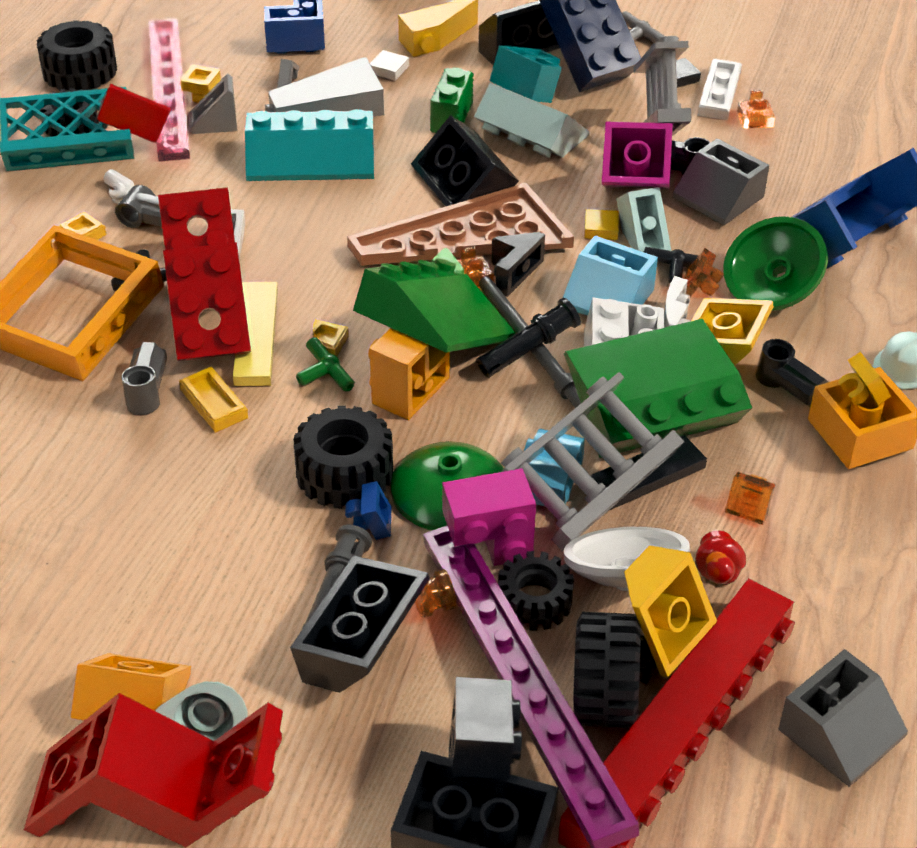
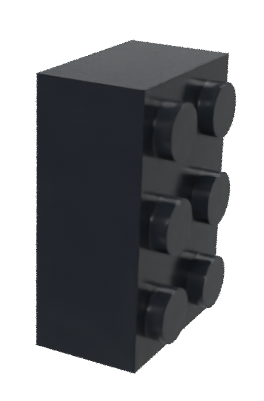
M421 751L391 828V848L548 847L556 821L559 787L511 774L509 780L451 776V758Z

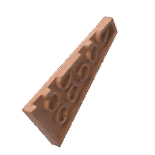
M523 183L347 236V244L361 266L382 263H400L401 261L432 260L444 248H448L455 258L492 255V239L494 237L534 232L545 234L544 250L573 248L574 236L527 183Z

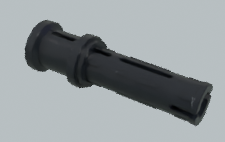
M563 297L557 301L556 307L543 315L539 313L535 315L529 326L508 338L491 351L476 358V362L480 364L478 366L487 378H490L542 343L551 344L556 341V336L569 327L576 328L581 324L580 316L572 303Z

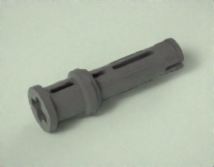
M351 524L339 527L336 533L337 544L334 551L328 553L324 561L327 573L302 629L353 555L362 557L363 553L370 549L372 538L363 528Z

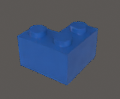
M293 0V5L264 6L267 52L284 54L289 51L311 53L317 50H325L322 0Z

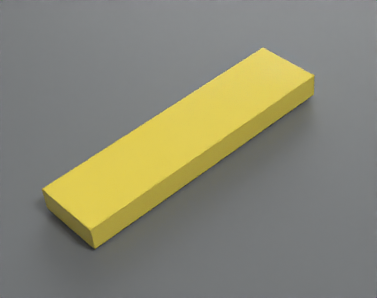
M242 282L251 352L235 354L234 386H271L278 296L277 282Z

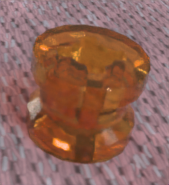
M445 569L434 571L415 601L417 611L422 618L431 616L434 610L440 608L445 611L456 608L455 590L451 578Z

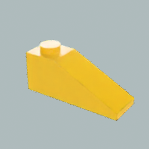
M456 0L398 15L399 42L413 57L441 50L478 23V0Z

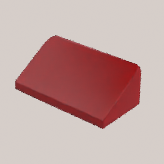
M110 84L100 103L97 120L120 130L130 129L131 134L156 143L171 108Z

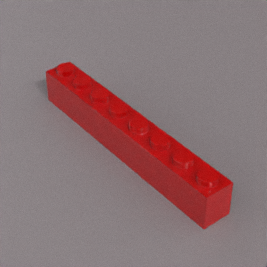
M748 578L718 616L714 626L692 649L603 762L639 823V828L642 824L648 827L654 821L661 807L660 800L666 791L673 794L677 790L685 775L684 767L690 759L697 762L702 756L709 741L707 736L713 729L720 731L725 725L731 712V704L735 699L742 701L745 698L753 682L752 676L757 670L760 672L765 671L773 657V648L777 642L784 644L788 640L795 625V621L790 619L794 601ZM568 807L560 817L558 843L566 848H591ZM636 837L610 848H633Z

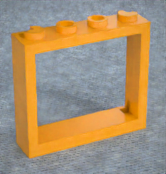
M53 225L0 282V350L84 381L164 287L158 261ZM63 260L125 281L68 347L6 324Z

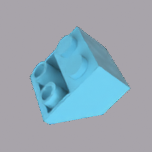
M594 236L579 254L563 297L572 303L578 313L588 316L592 298L613 299L620 302L643 305L654 291L658 257Z

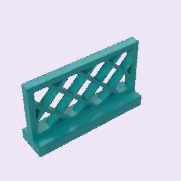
M108 88L0 98V153L6 171L134 159L130 129L107 131L105 129L109 126L108 124L102 122L96 124L88 119L96 110H99L100 103ZM76 102H86L90 105L81 114L71 108ZM45 105H54L58 108L49 117L39 111ZM22 108L26 112L16 120L8 115L7 109ZM65 113L75 118L66 128L56 122ZM33 116L43 121L34 131L24 125ZM81 124L92 129L89 133H73ZM49 127L60 132L57 136L53 137L41 136ZM17 130L27 135L25 139L9 141V138Z

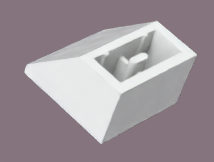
M592 298L584 328V347L664 328V308L647 304L640 305L620 302L613 299Z

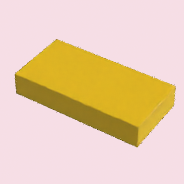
M212 366L179 380L182 393L215 433L248 419V409Z

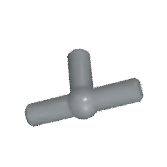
M627 11L622 12L627 26L632 28L629 31L634 41L639 37H645L655 43L659 42L660 37H664L663 34L653 29L647 21H641Z

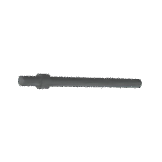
M488 276L483 277L479 281L480 288L513 330L519 333L525 329L528 324L492 279ZM543 343L530 350L554 380V387L561 397L569 399L575 408L580 405L581 402L571 373L564 371Z

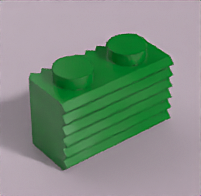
M454 67L446 68L442 72L441 79H439L435 92H433L430 99V131L433 133L439 130L450 115L462 123L465 122L474 101L472 99L474 96L472 94L474 91L472 89L474 86V74L471 71Z

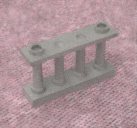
M678 36L660 37L659 42H655L634 66V73H646L647 119L643 123H673V136L691 122V108H681V103H678L676 73V60L689 48L688 41H679Z
M620 372L610 380H607L604 376L601 377L587 390L586 393L589 397L525 451L518 447L501 462L505 467L502 472L523 468L531 491L558 519L556 524L560 529L551 540L561 551L564 550L567 543L569 544L583 534L671 457L684 443V440L674 430L663 439L658 434L653 436L613 393L624 379ZM600 403L607 408L642 446L640 451L644 456L636 463L630 458L626 460L586 417ZM573 426L615 471L612 475L616 480L608 487L603 483L598 484L557 440ZM544 450L587 495L584 499L589 504L579 512L574 507L570 509L529 465Z

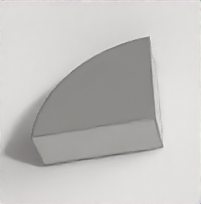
M281 59L277 88L288 85L292 82V79L297 78L299 65L292 60Z

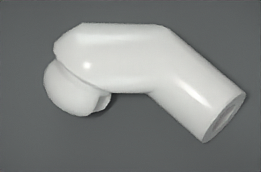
M113 169L108 170L103 178L107 185L114 188V190L109 189V196L117 204L135 186L132 180Z

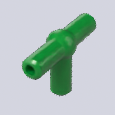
M310 338L306 343V347L318 360V363L296 374L298 383L305 386L329 374L344 392L352 390L355 382L340 365L339 358L331 354L318 338Z

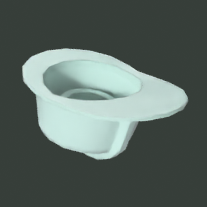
M900 332L894 335L874 359L873 368L881 367L898 388L902 390L917 388V332Z
M209 681L188 687L155 710L213 741L248 717V710L243 698L232 687L220 682Z

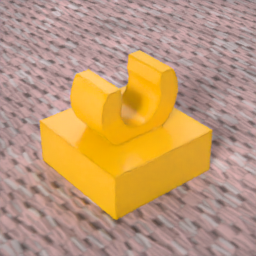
M191 65L180 79L181 91L191 92L192 101L199 103L221 80L220 69Z
M861 351L847 360L854 373L843 375L838 383L844 392L857 387L848 394L854 405L862 404L869 394L878 405L891 397L881 377Z

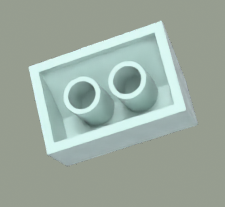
M489 83L474 115L475 118L484 123L482 129L496 136H499L500 131L508 134L507 139L522 147H524L526 142L534 145L533 151L550 158L552 153L563 158L587 138L589 134L587 129L568 114L493 83Z

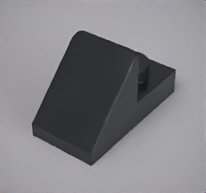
M534 232L498 236L492 239L491 262L495 266L496 286L504 296L508 297L544 261L545 234Z

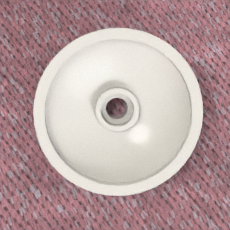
M652 527L609 528L581 535L569 544L567 543L564 548V560L574 572L602 585L616 587L622 591H628L624 571L649 545L690 552V545L684 536L665 529Z

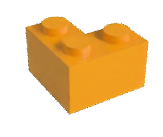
M392 328L382 337L374 340L369 348L368 357L370 359L371 375L369 384L371 386L372 404L408 421L450 378V352L445 353Z

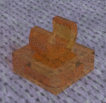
M763 90L750 91L749 101H738L737 113L743 128L773 127L775 116L769 101L762 99Z
M475 246L461 249V259L457 260L464 268V273L471 278L476 286L480 288L479 281L485 276L490 277L494 282L493 271L482 254L476 255Z
M706 248L689 266L683 278L688 280L686 294L690 297L698 287L705 294L712 296L720 286L718 282L724 276L719 269L712 267L716 255Z
M737 472L733 477L725 513L763 525L768 515L776 484L754 474L750 476Z

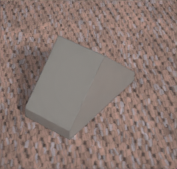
M228 73L188 113V127L191 133L203 134L237 131L233 79Z

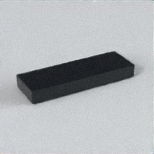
M685 435L680 436L684 443L676 452L610 510L706 468L707 458ZM638 454L630 459L636 463L644 454ZM611 467L590 475L598 484L603 483L606 487L616 480L612 475L615 471Z

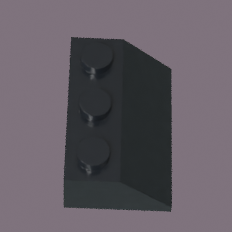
M539 0L494 13L479 25L478 52L492 65H494L499 45L540 49L545 52L560 48Z
M452 115L448 117L411 163L413 168L445 206L510 188L519 182L480 136Z
M353 555L290 647L302 683L340 693L368 675L429 581L428 572Z

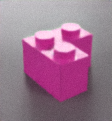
M523 468L442 482V511L454 547L485 541L493 566L503 565L507 560L513 563V556L519 553L525 559L527 551L534 550L536 502Z

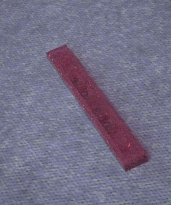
M178 19L149 21L154 101L171 108L157 141L158 161L190 159L184 91H181L180 86L183 71Z

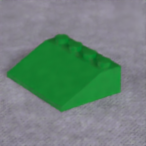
M436 258L435 262L418 260L417 264L401 261L397 266L382 263L380 267L365 268L353 311L445 353L504 342L516 334L467 274L456 270L455 263Z
M703 319L572 349L564 353L581 403L589 397L586 393L587 390L601 377L604 376L607 380H610L620 372L624 379L613 393L653 436L658 434L662 439L673 430L679 436H688L735 424L752 409L739 371ZM602 403L586 415L619 453L642 447Z

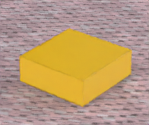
M586 209L585 239H592L594 236H598L607 240H618V210Z
M82 212L59 225L61 228L96 240L106 235L105 225L86 212Z

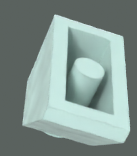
M660 187L631 191L616 198L622 232L631 248L644 252L645 247L672 251Z

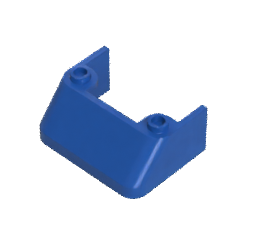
M912 148L855 178L791 216L806 221L820 233L828 252L827 268L844 259L843 254L858 247L855 243L856 241L882 225L888 224L892 228L908 219L905 213L917 207V153L915 149Z

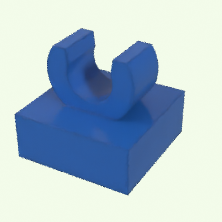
M377 481L363 484L361 499H353L346 503L345 516L347 518L354 517L353 525L359 526L364 530L370 529L376 540L391 536L392 506Z

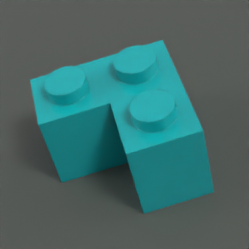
M499 45L489 81L536 102L552 103L562 67L559 66L561 59L540 49Z

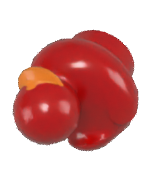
M721 530L711 531L704 535L700 541V546L696 551V568L707 580L717 584H730L737 579L741 570L746 566V554L742 546L732 539L729 533Z

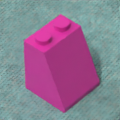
M606 121L602 185L615 188L650 189L660 187V189H669L673 123Z

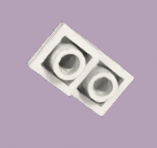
M674 276L669 286L664 311V328L691 321L687 319L690 296L686 295L687 279Z

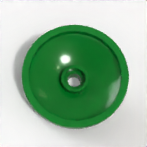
M786 216L764 219L741 232L730 245L723 264L725 283L736 299L773 301L774 307L772 311L785 309L801 302L818 287L827 269L828 252L820 233L806 221ZM785 273L783 276L777 277L778 274Z
M453 441L432 443L412 451L398 463L392 474L391 496L396 508L407 520L421 528L432 531L447 526L442 511V482L499 473L504 468L494 456L476 446Z

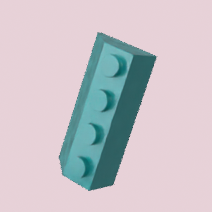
M354 109L351 111L320 110L318 112H300L290 110L287 112L257 111L246 113V181L374 179L373 111Z

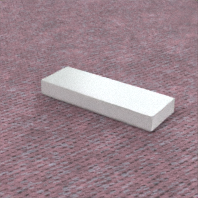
M719 59L712 60L699 104L698 116L728 120L742 63Z

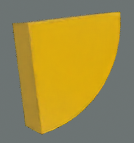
M315 319L313 323V337L318 338L331 354L338 356L349 337V329L347 326Z

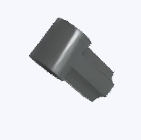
M133 186L115 208L116 217L127 227L136 228L142 223L162 227L158 197L146 186Z
M142 342L139 348L134 349L130 366L122 373L126 406L133 414H149L158 409L160 405L159 388L167 361L166 350L158 347L155 342Z

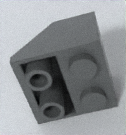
M715 139L697 151L675 188L673 198L712 218L714 221L726 225L764 198L769 164L719 139Z
M845 649L786 697L778 728L779 731L848 787L854 784L908 733L881 676Z

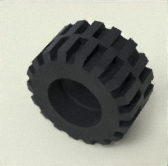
M79 20L63 22L50 27L49 30L43 31L37 39L36 45L43 79L51 87L69 91L70 88H75L76 91L80 89L89 90L108 83L110 78L116 75L117 62L112 33L109 32L107 27H103L102 24Z
M337 406L338 409H322L321 414L313 413L307 417L308 422H302L299 425L298 433L294 435L293 446L298 485L301 490H305V495L309 499L317 498V502L320 505L333 504V508L342 509V506L346 505L348 501L361 499L363 484L377 481L383 493L386 492V486L391 484L393 474L391 429L387 428V423L383 418L377 419L376 413L372 411L363 412L361 407L356 406L352 409L346 408V406Z
M582 612L577 620L574 661V714L581 726L631 728L638 719L641 625L636 614Z

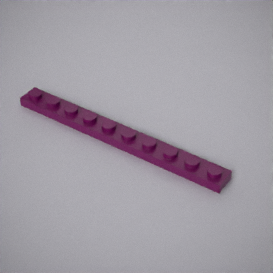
M448 526L424 533V543L496 676L500 680H511L512 699L520 700V719L557 787H559L590 847L610 848L639 836V823L475 544L454 547Z

